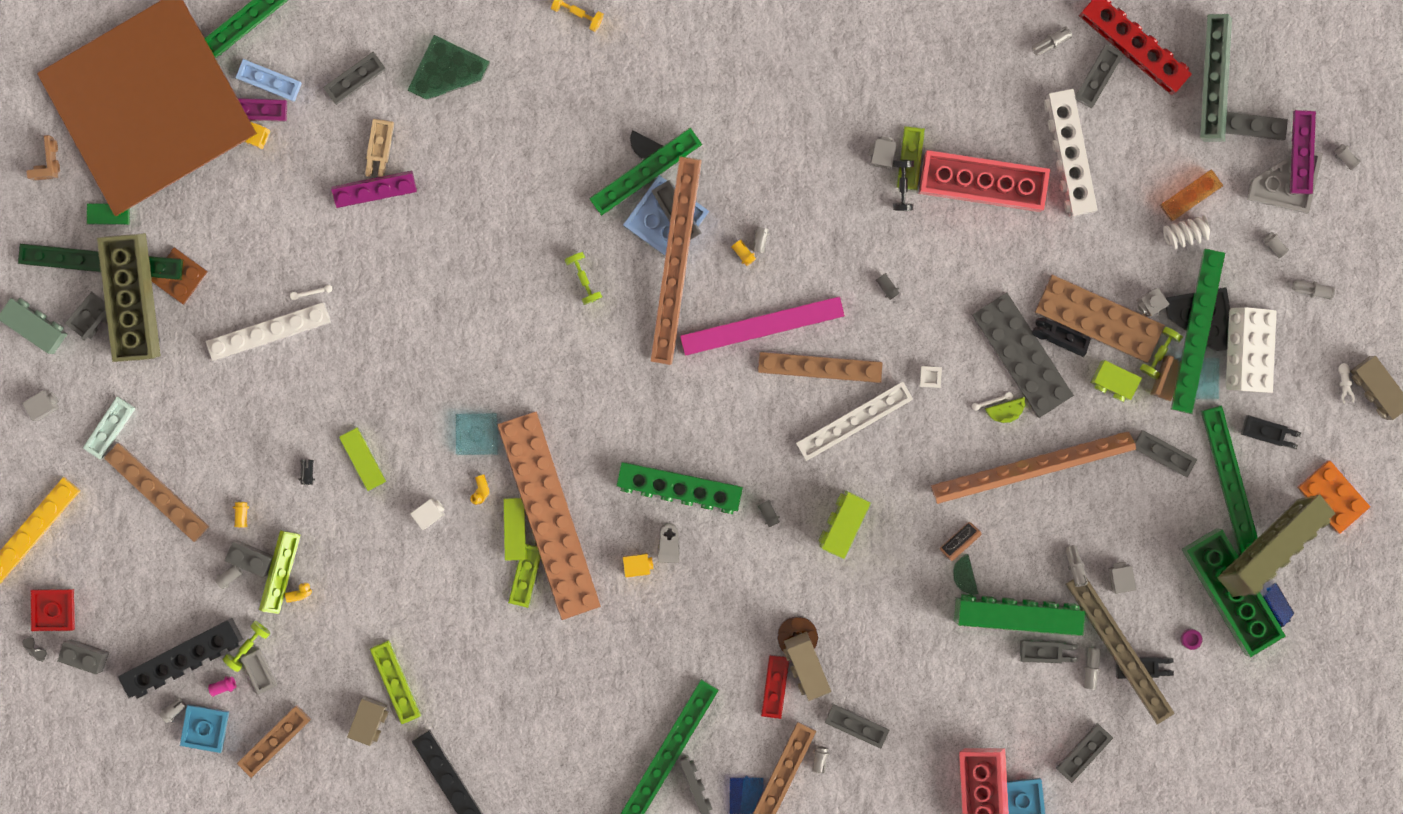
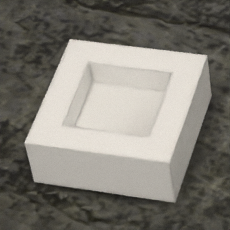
M920 366L919 387L941 388L942 367Z

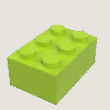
M845 491L844 494L840 493L836 501L838 508L835 513L831 512L827 523L830 525L827 531H822L818 539L823 550L842 559H845L871 505V502L848 491Z

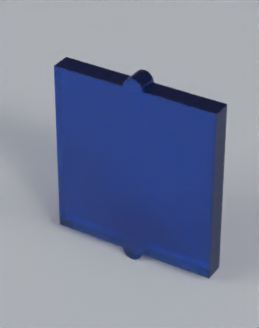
M1274 583L1266 589L1267 592L1263 595V598L1282 628L1288 622H1291L1290 619L1294 615V611L1278 584Z
M747 775L745 777H730L729 814L753 813L764 791V778L748 777Z

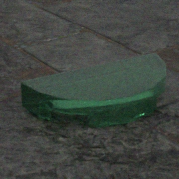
M966 554L955 563L952 571L953 580L962 592L970 595L979 594L969 554Z

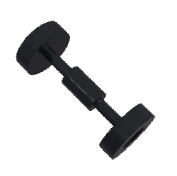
M893 160V167H902L901 178H899L901 203H893V210H914L913 203H905V193L908 192L906 167H914V160Z

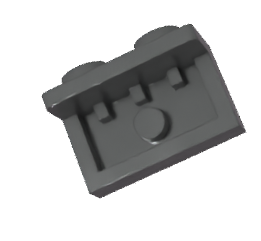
M91 291L67 319L65 325L80 335L82 340L85 341L87 337L91 339L98 331L97 325L100 322L105 323L107 321L105 301Z

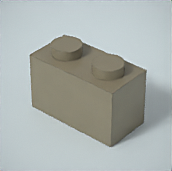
M364 696L361 699L347 738L371 746L373 742H377L381 734V730H378L381 722L385 723L389 711H386L387 704Z

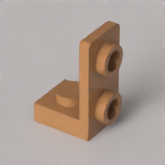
M44 135L47 168L45 165L33 166V170H27V179L36 181L58 178L60 164L56 160L58 144L54 137Z

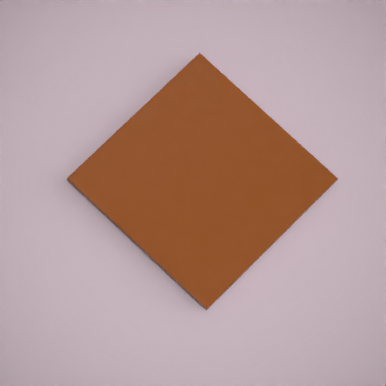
M160 0L37 73L115 216L257 134L184 0Z

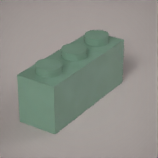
M20 297L19 299L10 298L0 313V321L47 354H54L68 335L63 331L64 327L55 321L52 323L46 319L47 315L40 310H32L29 307L30 303Z

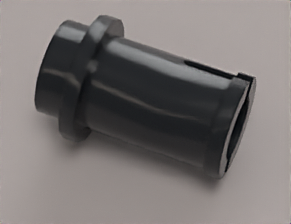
M300 460L301 478H298L300 485H313V481H315V478H313L314 460H308V468H306V460Z

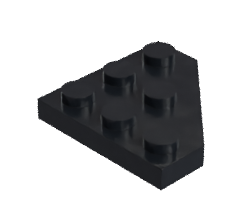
M1227 287L1218 288L1206 345L1215 352L1228 349L1230 304ZM1194 293L1165 297L1170 304L1166 307L1167 318L1187 332Z

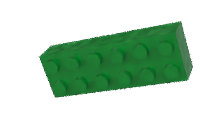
M1216 528L1181 549L1244 655L1251 658L1286 637L1260 592L1255 595L1248 594L1246 596L1233 597L1217 578L1239 557L1222 529Z
M961 594V597H955L953 622L958 626L1083 636L1085 611L1080 609V606L1075 603L1064 602L1063 606H1059V604L1053 601H1043V604H1038L1035 600L1023 599L1021 603L1018 600H1014V598L1002 597V601H997L992 596H982L981 599H976L973 595Z

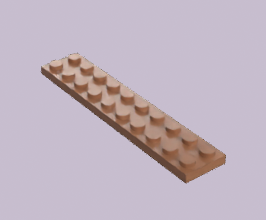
M537 412L497 424L561 620L601 607Z

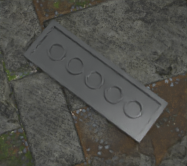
M1007 292L972 314L1038 418L1074 396Z

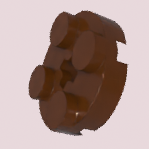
M796 616L782 622L777 635L778 644L782 651L786 649L784 641L794 637L792 635L794 632L797 634L799 632H807L813 648H816L818 633L815 625L809 619Z

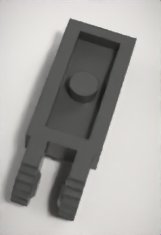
M1020 640L1019 661L1061 664L1062 662H1077V657L1062 656V649L1077 650L1078 644Z

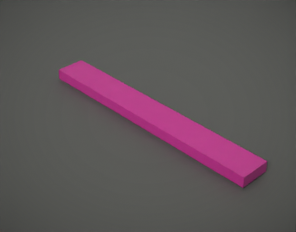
M839 296L681 335L680 337L685 356L845 317Z

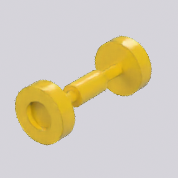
M564 0L553 1L551 10L558 12L560 7L563 6L569 9L570 13L580 18L585 17L592 21L589 29L594 32L597 31L604 17V13L600 11L592 17L586 14L585 10L575 5L570 6L563 2Z

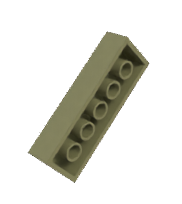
M146 233L97 238L112 362L146 360L160 357Z
M1320 494L1297 499L1217 578L1233 597L1259 593L1264 588L1262 585L1266 581L1275 578L1276 572L1288 565L1291 561L1290 558L1304 549L1303 545L1307 541L1314 539L1320 528H1324L1331 522L1330 518L1335 512Z

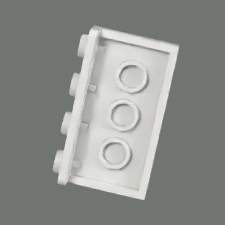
M1231 308L1229 310L1227 390L1273 393L1276 310L1255 308Z

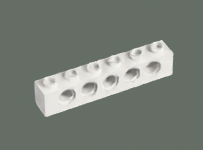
M1074 89L1049 93L1046 96V100H1044L1045 111L1049 112L1050 115L1048 127L1049 131L1053 132L1054 135L1052 147L1053 151L1057 152L1058 155L1056 167L1058 173L1061 172L1062 175L1060 187L1062 193L1065 192L1066 196L1064 201L1066 213L1069 212L1070 217L1095 212L1098 209ZM1058 108L1066 111L1065 118H1060L1057 115ZM1061 129H1068L1070 137H1062ZM1067 148L1073 150V159L1066 157L1065 150ZM1070 169L1077 170V179H1073L1070 177ZM1074 189L1081 190V199H1076L1073 196Z

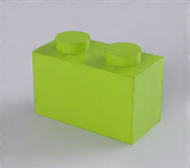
M1101 360L1090 383L1095 385L1094 389L1102 393L1109 391L1114 394L1113 398L1124 402L1125 400H1132L1142 378L1106 360Z

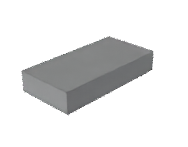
M260 648L240 657L257 695L277 686Z

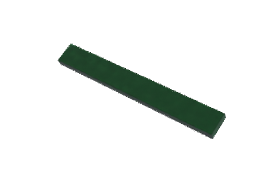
M20 244L18 264L101 272L99 251ZM149 256L151 277L182 280V259Z

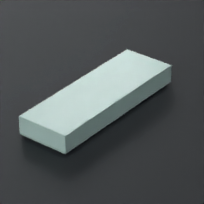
M116 397L83 449L98 459H102L135 410V407L120 397Z

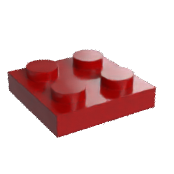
M74 589L31 590V631L75 630Z

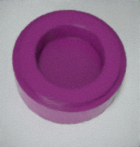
M1195 629L1185 630L1180 637L1181 644L1189 650L1198 649L1203 640L1200 632Z

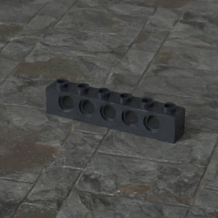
M233 618L121 674L118 676V679L128 698L135 696L138 699L148 694L147 689L154 686L156 690L165 685L166 679L172 677L175 680L185 675L183 671L190 667L191 670H194L203 665L201 661L207 658L212 661L222 656L220 651L227 648L229 652L239 647L238 642L244 639ZM215 636H220L222 638V646H217L215 644ZM197 645L204 648L203 656L197 654ZM179 655H183L186 658L185 665H181L178 662ZM161 664L167 667V674L160 672L159 667ZM142 674L148 675V677H149V683H148V684H145L144 682H142V680H141Z

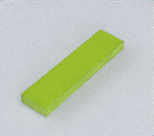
M280 530L259 606L260 611L280 613L300 534Z
M390 640L370 648L401 725L421 717Z

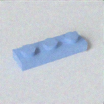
M245 59L242 60L236 75V79L293 102H295L302 84L300 81Z

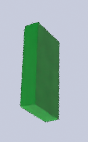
M87 204V224L130 225V208L115 216L109 204Z

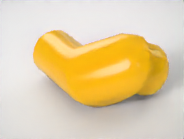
M484 474L475 477L478 488L470 497L472 504H482L490 492Z
M307 582L301 583L299 590L285 593L286 602L300 601L311 595L312 589L310 584Z

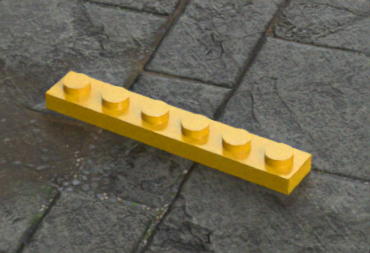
M66 477L59 481L0 550V584L81 491Z

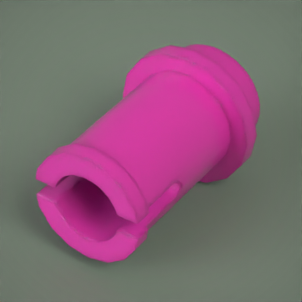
M226 676L221 681L209 684V693L214 697L226 691L232 692L236 688V681L232 676Z

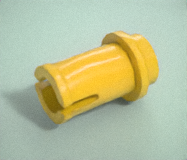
M741 239L731 246V249L742 260V265L749 266L756 260L755 254L749 251Z
M235 502V506H233V509H235L234 527H248L247 509H249V506H247V502Z

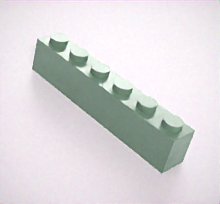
M1207 14L1200 138L1204 142H1225L1232 18L1229 14Z

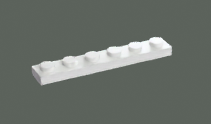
M320 303L208 340L206 344L212 361L331 322L325 303Z
M901 382L800 440L796 445L804 459L808 461L913 400L904 382Z

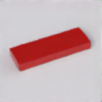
M769 654L761 711L762 717L782 719L789 661H787L785 656Z

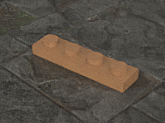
M296 705L237 764L252 778L312 719Z

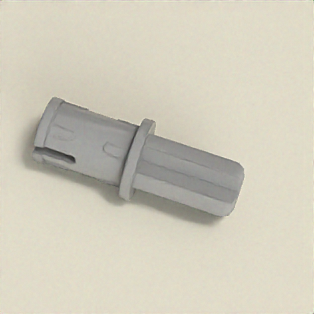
M1065 26L1053 34H1048L1047 38L1034 44L1032 50L1035 55H1040L1051 48L1056 49L1058 45L1071 39L1072 33Z
M1295 280L1292 285L1293 291L1309 294L1312 298L1316 296L1332 300L1335 295V287L1321 285L1316 281L1308 283Z
M1071 545L1066 547L1065 551L1070 564L1068 569L1072 572L1075 587L1087 585L1088 581L1083 568L1084 563L1081 562L1077 546Z
M1098 648L1088 649L1087 664L1084 667L1086 673L1083 688L1097 689L1098 671H1101L1099 668L1101 650Z

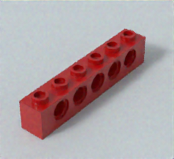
M1091 0L1078 15L1171 96L1192 75L1185 63L1175 60L1170 50L1161 48L1153 36H1147L1138 23L1131 22L1126 18L1127 14L1120 8L1116 9L1112 6L1110 0ZM1101 12L1108 13L1109 21L1102 20ZM1116 26H1123L1125 34H1119L1116 31ZM1135 38L1140 41V48L1132 45V39ZM1148 52H1153L1156 55V61L1148 59ZM1164 65H1168L1171 67V75H1168L1163 71Z

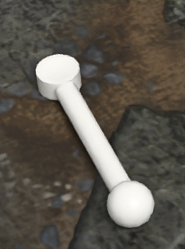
M328 284L319 289L301 293L292 292L290 298L297 300L299 297L324 291L329 293L332 291V286Z
M1007 392L1004 396L986 402L973 403L972 409L977 411L980 407L1005 399L1011 400L1013 394Z

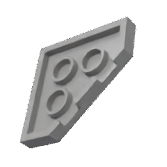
M1316 151L1314 152L1313 194L1323 153ZM1291 156L1251 180L1247 200L1308 214L1313 194H1290Z

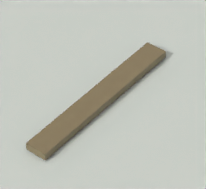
M1074 579L1067 582L1065 585L1080 608L1085 611L1089 622L1156 725L1174 715L1173 709L1090 582L1088 581L1087 585L1075 587Z

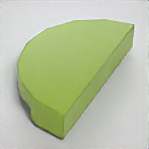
M1025 397L985 408V411L994 421L1000 423L1013 422L1023 413Z

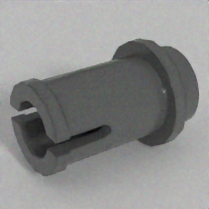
M887 273L875 280L886 294L885 298L888 297L891 300L900 294L899 288L895 287Z
M770 500L758 505L766 520L765 525L768 524L771 527L780 522L778 519L780 516L776 515Z

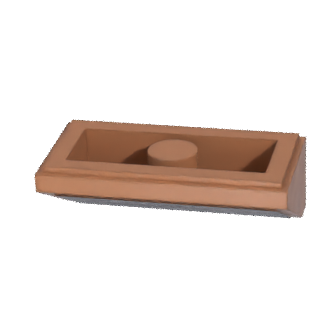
M968 522L944 543L940 550L949 560L953 561L977 540L982 533L971 522Z

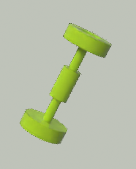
M580 252L564 259L567 266L575 263L582 287L585 286L589 295L581 299L583 305H587L601 299L602 294L600 291L592 294L588 285L590 282L584 270L582 271L578 262L586 258L584 253Z
M1165 327L1162 331L1168 339L1155 354V360L1152 365L1142 364L1139 368L1143 373L1154 379H1158L1160 373L1154 368L1158 361H1162L1167 353V347L1171 340L1180 343L1183 339L1181 334L1168 327Z
M254 621L250 625L255 634L243 643L239 648V653L235 657L226 654L222 659L228 667L236 672H239L243 667L238 659L253 646V641L259 635L267 639L271 634L258 621Z

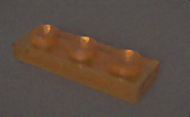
M1210 169L1160 204V207L1172 222L1220 189L1223 184L1214 171Z

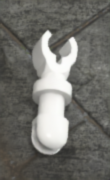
M1346 363L1339 366V374H1341V382L1339 383L1340 387L1342 386L1343 394L1341 395V401L1343 404H1345L1344 397L1347 395V392L1352 398L1351 402L1354 403L1355 401L1351 390V385L1353 384L1349 377L1350 368Z

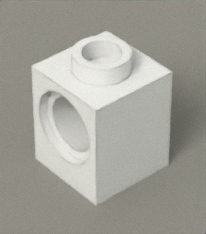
M432 498L413 511L411 515L420 528L425 530L445 515L443 513L445 509L439 500L435 501Z

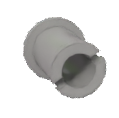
M1341 144L1334 151L1335 157H1339L1352 170L1361 161L1348 149V145Z
M757 227L754 230L756 234L751 251L764 253L767 236H770L768 233L769 229Z
M1270 232L1263 238L1264 245H1268L1277 257L1281 258L1289 249L1279 240L1277 233Z
M233 565L223 574H218L215 582L221 589L228 588L232 581L242 575V571L239 567Z
M178 697L166 709H161L159 716L166 723L174 721L173 718L187 706Z
M816 746V749L813 750L815 757L812 771L815 773H825L826 760L830 753L827 747Z

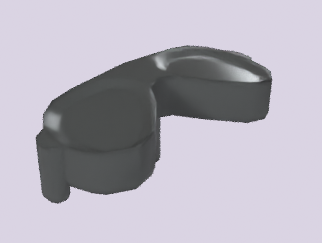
M33 637L23 639V647L29 652V655L33 656L37 661L43 662L47 651L45 649H34L35 639Z

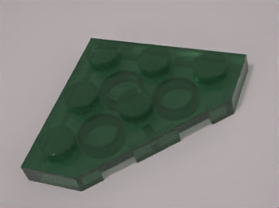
M434 35L407 91L425 100H430L481 82L490 65V61Z

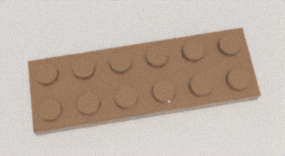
M1051 275L1034 312L1145 363L1149 362L1165 326L1055 275Z

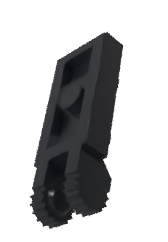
M1043 317L1036 319L1035 324L1038 327L1033 328L1032 331L1035 337L1041 340L1047 339L1046 341L1083 358L1087 354L1091 340L1090 337L1056 321L1053 322Z
M1246 415L1241 431L1243 436L1296 450L1298 445L1293 442L1284 441L1285 435L1301 437V432L1288 429L1287 426Z
M1157 656L1139 657L1152 678L1174 676L1173 670H1159L1158 663H1174V658H1158ZM1116 663V678L1126 679Z

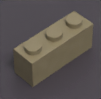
M1369 356L1350 370L1353 375V381L1364 389L1365 397L1369 402H1373L1378 408L1376 411L1382 419L1394 420L1403 413V391L1377 356Z
M804 632L785 640L786 649H783L787 661L792 660L794 666L790 668L794 678L799 677L801 683L797 685L801 695L806 694L808 701L832 692L808 633Z

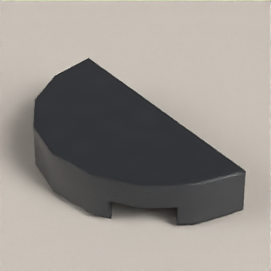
M634 130L631 132V147L634 153L642 159L647 158L663 146Z

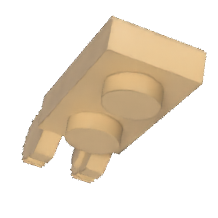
M373 119L366 156L365 174L368 177H371L373 173V161L380 162L378 177L385 175L394 122Z

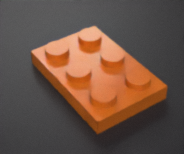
M1330 460L1325 462L1297 487L1305 497L1318 494L1323 497L1335 512L1330 518L1331 522L1329 524L1337 534H1341L1370 508V505Z

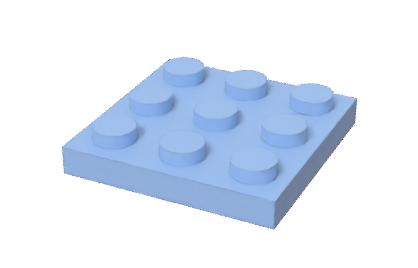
M659 175L623 226L666 256L670 222L652 193L653 189L667 181ZM696 202L693 219L699 227L709 211Z

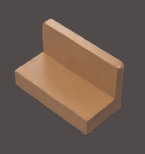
M1170 355L1164 356L1159 369L1160 376L1154 382L1151 395L1167 401L1172 400L1180 365L1179 360L1174 359Z

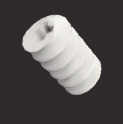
M1203 215L1202 219L1198 216L1194 218V221L1188 219L1186 223L1180 221L1178 225L1175 223L1171 224L1170 227L1166 225L1163 227V233L1167 245H1172L1174 250H1176L1177 243H1180L1183 248L1185 247L1186 240L1190 245H1193L1194 238L1198 243H1201V236L1208 241L1210 228L1206 216Z

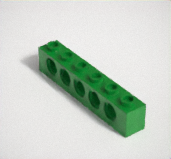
M621 462L617 487H621V492L632 494L633 490L641 492V496L652 498L653 494L660 495L661 500L673 502V498L679 499L681 504L693 506L694 502L701 504L703 509L713 510V507L722 508L721 512L733 514L734 511L738 512L743 490L742 486ZM640 474L644 476V485L637 486L634 484L633 478L635 475ZM656 479L664 480L665 488L656 490L653 486ZM676 483L685 485L686 490L683 494H676L673 487ZM697 487H702L706 491L705 496L701 499L694 496L693 492ZM718 491H722L726 495V499L722 503L714 500V494Z

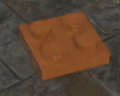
M174 247L166 258L183 260L182 280L153 277L151 280L184 305L208 271Z

